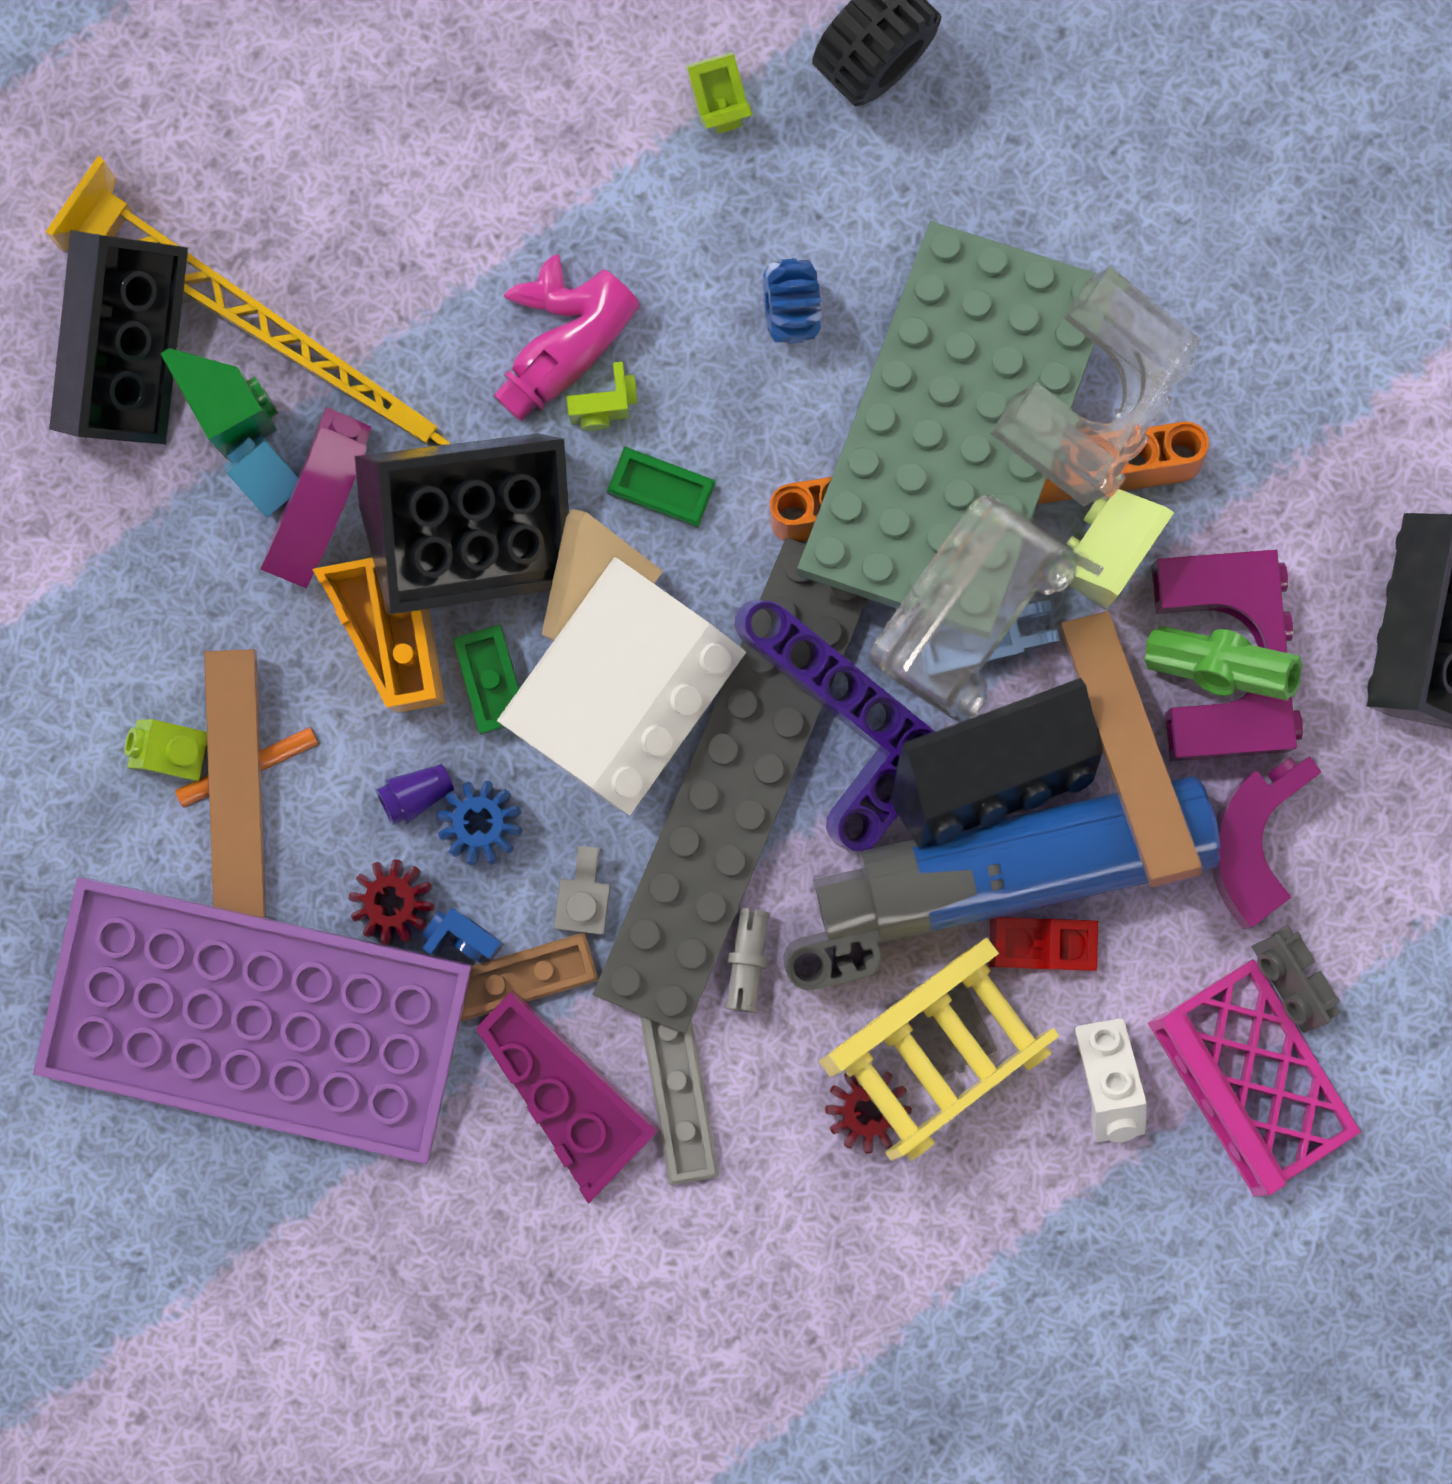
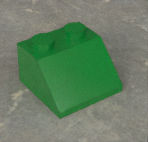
M170 348L160 353L208 440L226 459L228 458L226 456L227 452L244 437L249 436L254 440L260 434L265 438L277 431L271 417L277 415L278 411L256 376L247 380L236 366Z

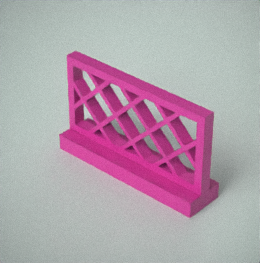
M1254 959L1228 973L1173 1009L1148 1022L1149 1027L1254 1197L1273 1194L1285 1186L1287 1180L1361 1133L1295 1024L1286 1015L1282 1003L1266 977L1261 973ZM1249 975L1259 992L1255 1010L1230 1004L1234 983ZM1223 991L1221 1002L1210 999L1216 994ZM1265 1003L1273 1015L1264 1013ZM1199 1005L1219 1009L1214 1036L1197 1032L1186 1013ZM1228 1012L1252 1018L1247 1045L1223 1039ZM1262 1020L1279 1024L1283 1030L1285 1039L1281 1054L1257 1048ZM1204 1042L1212 1044L1211 1051L1208 1050ZM1221 1046L1246 1052L1240 1080L1224 1076L1219 1068L1218 1061ZM1292 1047L1296 1051L1299 1058L1290 1056ZM1255 1055L1279 1061L1274 1088L1250 1082ZM1289 1064L1305 1067L1312 1077L1308 1097L1284 1091ZM1230 1085L1239 1087L1237 1095ZM1248 1090L1272 1096L1267 1123L1252 1120L1246 1112L1245 1104ZM1319 1090L1326 1102L1317 1100ZM1282 1099L1306 1105L1301 1132L1277 1126ZM1315 1108L1333 1111L1343 1130L1329 1139L1310 1135ZM1257 1129L1265 1130L1264 1139ZM1275 1133L1299 1139L1295 1161L1281 1169L1272 1154ZM1309 1142L1319 1144L1307 1152Z

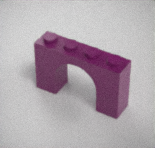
M1277 549L1160 558L1151 565L1155 614L1194 611L1226 613L1239 620L1250 631L1257 647L1288 653L1286 641H1292L1293 622L1291 613L1283 611L1282 592H1287L1288 572L1285 562L1279 563ZM1247 692L1240 699L1229 703L1173 707L1165 712L1169 762L1286 753L1296 749V740H1301L1303 736L1302 716L1299 710H1293L1292 697L1286 701Z

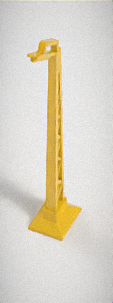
M99 155L45 231L58 249L68 251L70 230L114 237L123 223L127 221L148 236L138 240L178 246L132 214L128 204L113 194L116 177L104 159ZM188 253L187 264L199 272L185 274L183 294L423 443L428 444L432 440L438 445L450 444L448 440L435 433L438 428L431 421ZM212 281L216 302L188 285ZM222 288L245 303V305L226 309ZM258 313L261 330L240 317ZM268 320L288 334L271 337ZM301 342L302 356L285 345ZM310 349L327 361L312 362ZM339 369L341 380L325 370ZM348 375L361 385L350 387ZM374 393L375 401L363 394ZM383 400L391 405L389 410L384 407Z

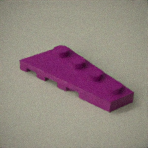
M514 990L476 1028L509 1082L515 1085L527 1104L526 1108L536 1124H540L549 1138L559 1160L574 1177L580 1187L579 1191L588 1204L659 1130L645 1114Z

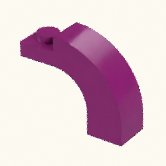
M328 407L325 408L293 492L271 537L260 570L307 589L314 575L313 569L317 568L352 489L356 478L355 456L365 454L366 442L372 426Z
M1291 756L1266 774L1272 781L1270 784H1267L1257 770L1248 774L1230 792L1217 815L1220 861L1217 867L1212 869L1213 877L1223 902L1243 929L1252 928L1292 898L1266 862L1262 844L1263 832L1266 822L1275 808L1322 773L1310 756L1295 763Z

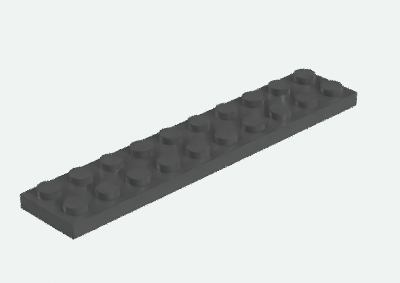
M785 538L760 600L773 601L781 605L844 656L867 598L798 576L797 567L806 544ZM764 609L758 610L751 621L752 630L758 637L765 636L772 627L771 616ZM743 640L740 647L746 653L721 689L592 994L686 1034L823 707L822 704ZM804 641L797 642L790 652L791 662L796 668L806 665L810 658L809 646ZM836 674L831 678L829 682V690L832 686Z

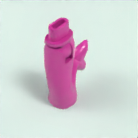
M560 255L551 256L542 265L537 281L513 286L504 294V298L533 309L546 310L560 316L581 317L549 330L529 342L513 362L512 370L515 374L511 371H507L504 374L507 381L493 395L494 398L520 422L535 407L542 411L545 408V402L553 400L574 384L603 355L641 305L638 299L616 276L605 269L599 271L577 288H565Z

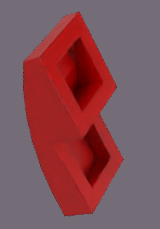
M1014 917L990 919L989 941L999 954L989 961V967L1097 971L1098 921Z

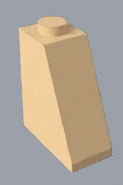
M572 509L566 517L542 635L552 643L614 557L624 562L653 584L663 571L590 514Z

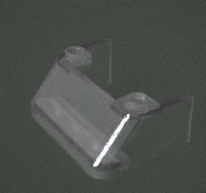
M992 495L982 496L967 509L874 643L870 654L871 663L885 675L953 720L962 722L980 715L979 712L987 700V681L978 673L1035 592L1038 591L1048 595L1055 591L1064 590L1073 581L1077 572V566L1098 577L1104 568L1043 523Z

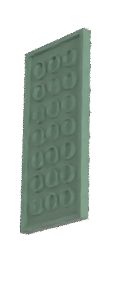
M930 221L800 559L797 575L989 639L1112 299L1117 279Z

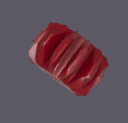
M398 859L393 860L389 876L381 862L373 863L372 870L376 877L375 881H372L363 874H359L356 877L357 882L367 888L365 895L357 892L349 894L350 901L364 903L365 907L352 913V920L360 922L368 918L371 919L363 930V935L367 938L374 936L382 925L381 942L385 945L392 944L394 928H397L399 937L403 942L412 941V933L407 924L411 922L416 928L424 931L428 924L425 920L416 916L418 910L426 912L435 911L434 903L419 901V896L428 894L433 890L432 884L426 882L413 887L422 871L414 866L402 878L403 862ZM391 888H396V896L404 899L402 909L394 908L396 913L394 916H388V908L380 906L381 896H390L388 890Z
M885 1071L881 1078L888 1086L892 1081L893 1074ZM844 1073L845 1081L852 1088L848 1094L836 1085H832L830 1088V1093L844 1100L843 1105L830 1104L825 1106L826 1114H843L844 1119L833 1123L829 1127L831 1133L838 1134L847 1127H850L852 1130L846 1136L843 1143L844 1146L851 1149L860 1134L864 1136L862 1146L866 1154L873 1152V1136L878 1135L885 1149L891 1148L893 1146L892 1140L885 1131L889 1127L892 1128V1126L882 1113L877 1121L869 1118L865 1124L860 1123L856 1119V1116L861 1114L858 1110L854 1111L856 1102L859 1099L868 1102L871 1098L862 1085L858 1084L854 1075L849 1077L847 1073ZM898 1086L891 1092L899 1099L907 1093V1090L904 1086ZM902 1105V1107L905 1109L908 1115H910L912 1113V1108L907 1105Z

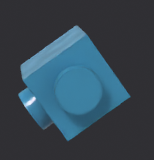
M262 434L254 440L249 436L244 437L227 452L226 456L229 461L224 465L226 473L266 518L290 498L299 476Z

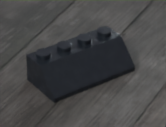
M70 230L49 430L76 437L166 445L174 377L160 353L169 348L177 350L188 247Z
M1404 513L1401 530L1396 537V556L1392 577L1386 588L1387 602L1383 623L1377 634L1378 648L1373 674L1368 681L1366 707L1388 716L1452 729V514Z
M1078 678L903 743L890 803L918 848L935 842L939 844L947 843L955 839L963 831L979 825L984 827L994 825L1003 819L1005 815L1023 808L1032 810L1043 805L1049 798L1067 791L1076 793L1087 788L1094 781L1103 752L1086 684L1082 678Z

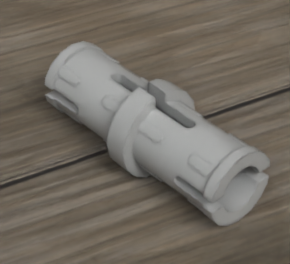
M740 908L738 911L739 920L734 953H729L728 963L732 965L728 1001L725 1009L757 1013L761 970L767 969L768 958L763 956L770 913L755 909L754 912H751L750 909Z

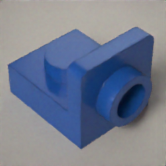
M451 908L446 915L439 911L422 934V936L428 939L422 949L435 956L449 935L453 933L458 937L453 946L476 962H478L482 955L493 960L504 945L502 941L454 908Z

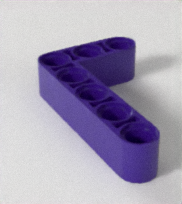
M752 600L746 602L738 609L735 615L734 626L738 636L877 749L831 809L826 819L827 833L835 843L853 851L870 849L879 841L898 816L890 803L892 792L887 798L879 800L876 796L875 784L882 775L889 774L894 786L903 743L907 742L913 735L918 734L921 737L935 731L784 607L773 601ZM764 609L771 616L772 627L765 636L758 637L752 630L751 621L758 610ZM804 641L809 646L810 658L806 665L796 668L791 662L790 652L797 642ZM842 672L847 677L848 689L841 698L834 699L829 691V682L836 673ZM880 703L885 709L886 719L879 729L872 730L868 724L867 715L872 706ZM858 813L863 821V829L856 838L848 839L845 836L844 824L851 815Z

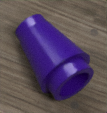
M439 764L435 767H428L385 779L386 785L376 789L377 796L392 825H395L403 820L408 824L445 797L447 793L454 791V786L444 766Z

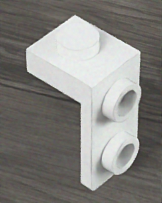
M1114 1019L1077 1026L1075 1028L1076 1040L1092 1099L1091 1123L1095 1142L1110 1140L1111 1142L1121 1143L1129 1141L1138 1135H1144L1147 1103L1125 1021L1123 1019Z

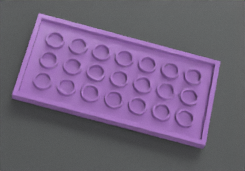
M77 877L33 1075L427 1164L430 1160L473 965L96 879Z

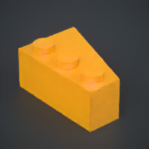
M372 558L313 569L319 583L322 584L335 608L334 611L341 624L344 625L354 643L357 653L385 706L396 713L446 704L430 609L388 614Z

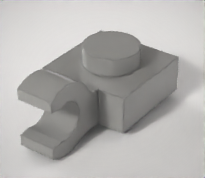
M578 846L575 880L560 879L554 929L604 935L611 885L596 883L600 848Z

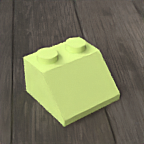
M1117 488L1108 500L1099 495L1083 519L1091 525L1081 541L1072 536L1055 560L1063 565L1056 577L1106 610L1119 596L1174 512L1165 506Z

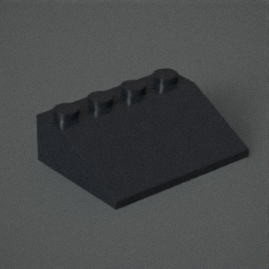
M536 433L355 456L359 509L388 614L551 590L566 517L569 514L565 443L563 438Z

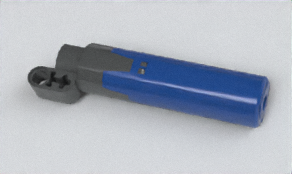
M1195 776L1172 780L1173 789L1202 866L1201 871L1216 868L1220 861V839L1214 810L1206 794V788ZM1118 793L1001 819L996 824L987 827L979 825L961 832L955 839L943 844L935 842L918 848L912 839L860 851L861 869L813 879L825 932L800 937L792 941L784 952L783 964L789 980L796 987L803 990H816L864 979L872 975L878 969L881 962L879 944L1149 883ZM860 942L863 949L869 950L862 952V961L853 963L851 957L845 954L851 952V943ZM832 946L835 955L839 956L835 957L838 968L831 969V961L825 950L826 947ZM812 952L820 957L819 968L808 975L796 972L793 966L795 959L802 953Z

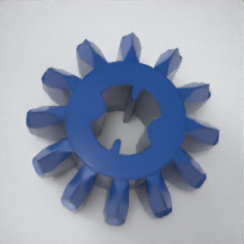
M797 258L781 259V262L769 263L763 274L764 284L762 286L767 330L770 332L771 338L775 343L787 342V344L803 343V340L815 339L821 329L822 301L820 299L817 271L814 269V266L809 259L797 260Z
M484 781L480 796L476 795L475 788L471 782L464 783L463 791L467 799L463 802L458 796L450 792L446 799L456 807L455 812L451 813L443 810L439 811L437 816L438 819L444 822L453 823V827L445 828L438 833L439 838L444 841L458 837L451 846L449 853L453 857H457L469 846L467 863L473 866L479 860L480 849H483L485 859L490 865L497 863V855L493 846L498 844L504 852L511 854L514 851V847L503 839L505 833L521 836L523 832L521 827L507 824L506 821L522 814L520 807L511 806L503 810L501 809L509 801L511 793L504 789L491 800L494 789L493 783L490 781ZM487 811L490 812L492 819L487 820L492 825L490 831L487 834L477 831L471 835L468 831V827L473 826L468 821L470 815L476 812L482 816Z

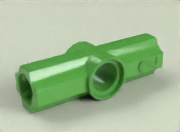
M1160 626L1158 629H1152L1146 642L1147 648L1144 661L1149 670L1193 679L1202 689L1215 695L1230 696L1237 689L1287 701L1290 697H1295L1301 683L1303 664L1300 656L1252 646L1251 642L1244 636L1230 630L1217 629L1210 636Z

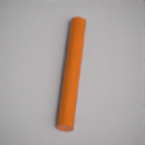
M311 726L262 749L261 771L318 745L319 743ZM209 775L175 790L176 796L183 808L209 796Z

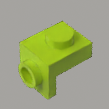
M733 52L685 65L701 124L706 129L714 127L715 133L731 131L744 125L742 118L753 115L751 105L746 100Z
M623 361L613 362L616 391L567 396L568 415L571 425L580 424L583 431H599L609 428L611 420L630 418L628 405L638 404L635 375H625Z
M154 719L137 720L136 727H132L129 730L125 741L124 752L129 757L127 768L199 781L207 745V732Z

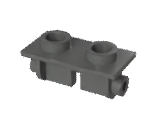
M1287 925L1271 935L1272 937L1251 946L1258 957L1257 964L1261 973L1273 982L1284 1001L1283 1007L1286 1015L1299 1026L1302 1033L1332 1022L1331 1019L1341 1013L1336 1005L1340 1000L1336 997L1323 973L1319 971L1308 978L1304 974L1303 970L1315 963V960L1302 940L1299 931L1293 933L1290 926Z

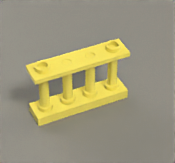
M987 937L970 947L819 1060V1063L830 1078L843 1070L849 1077L854 1075L901 1140L885 1152L890 1160L903 1157L905 1154L910 1161L920 1156L935 1144L930 1136L1021 1065L1029 1071L1051 1055L1047 1045L1059 1037L1057 1031L1052 1028L1034 1038L987 975L991 970L986 963L999 954ZM960 982L964 984L966 989L969 987L973 988L1018 1049L1017 1052L997 1067L994 1066L949 1005L952 999L947 992ZM922 1011L928 1018L931 1016L935 1018L979 1078V1081L958 1097H956L910 1034L914 1029L908 1021ZM883 1040L888 1047L894 1045L941 1109L919 1127L916 1126L870 1063L874 1058L869 1051Z

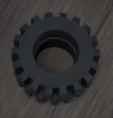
M851 0L823 33L816 46L812 64L855 107L862 106L883 95L911 69L934 39L942 16L927 0Z

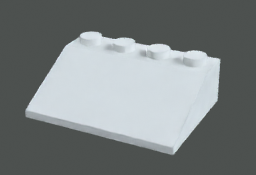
M614 557L500 715L497 722L609 804L630 816L743 658L746 651L698 614Z

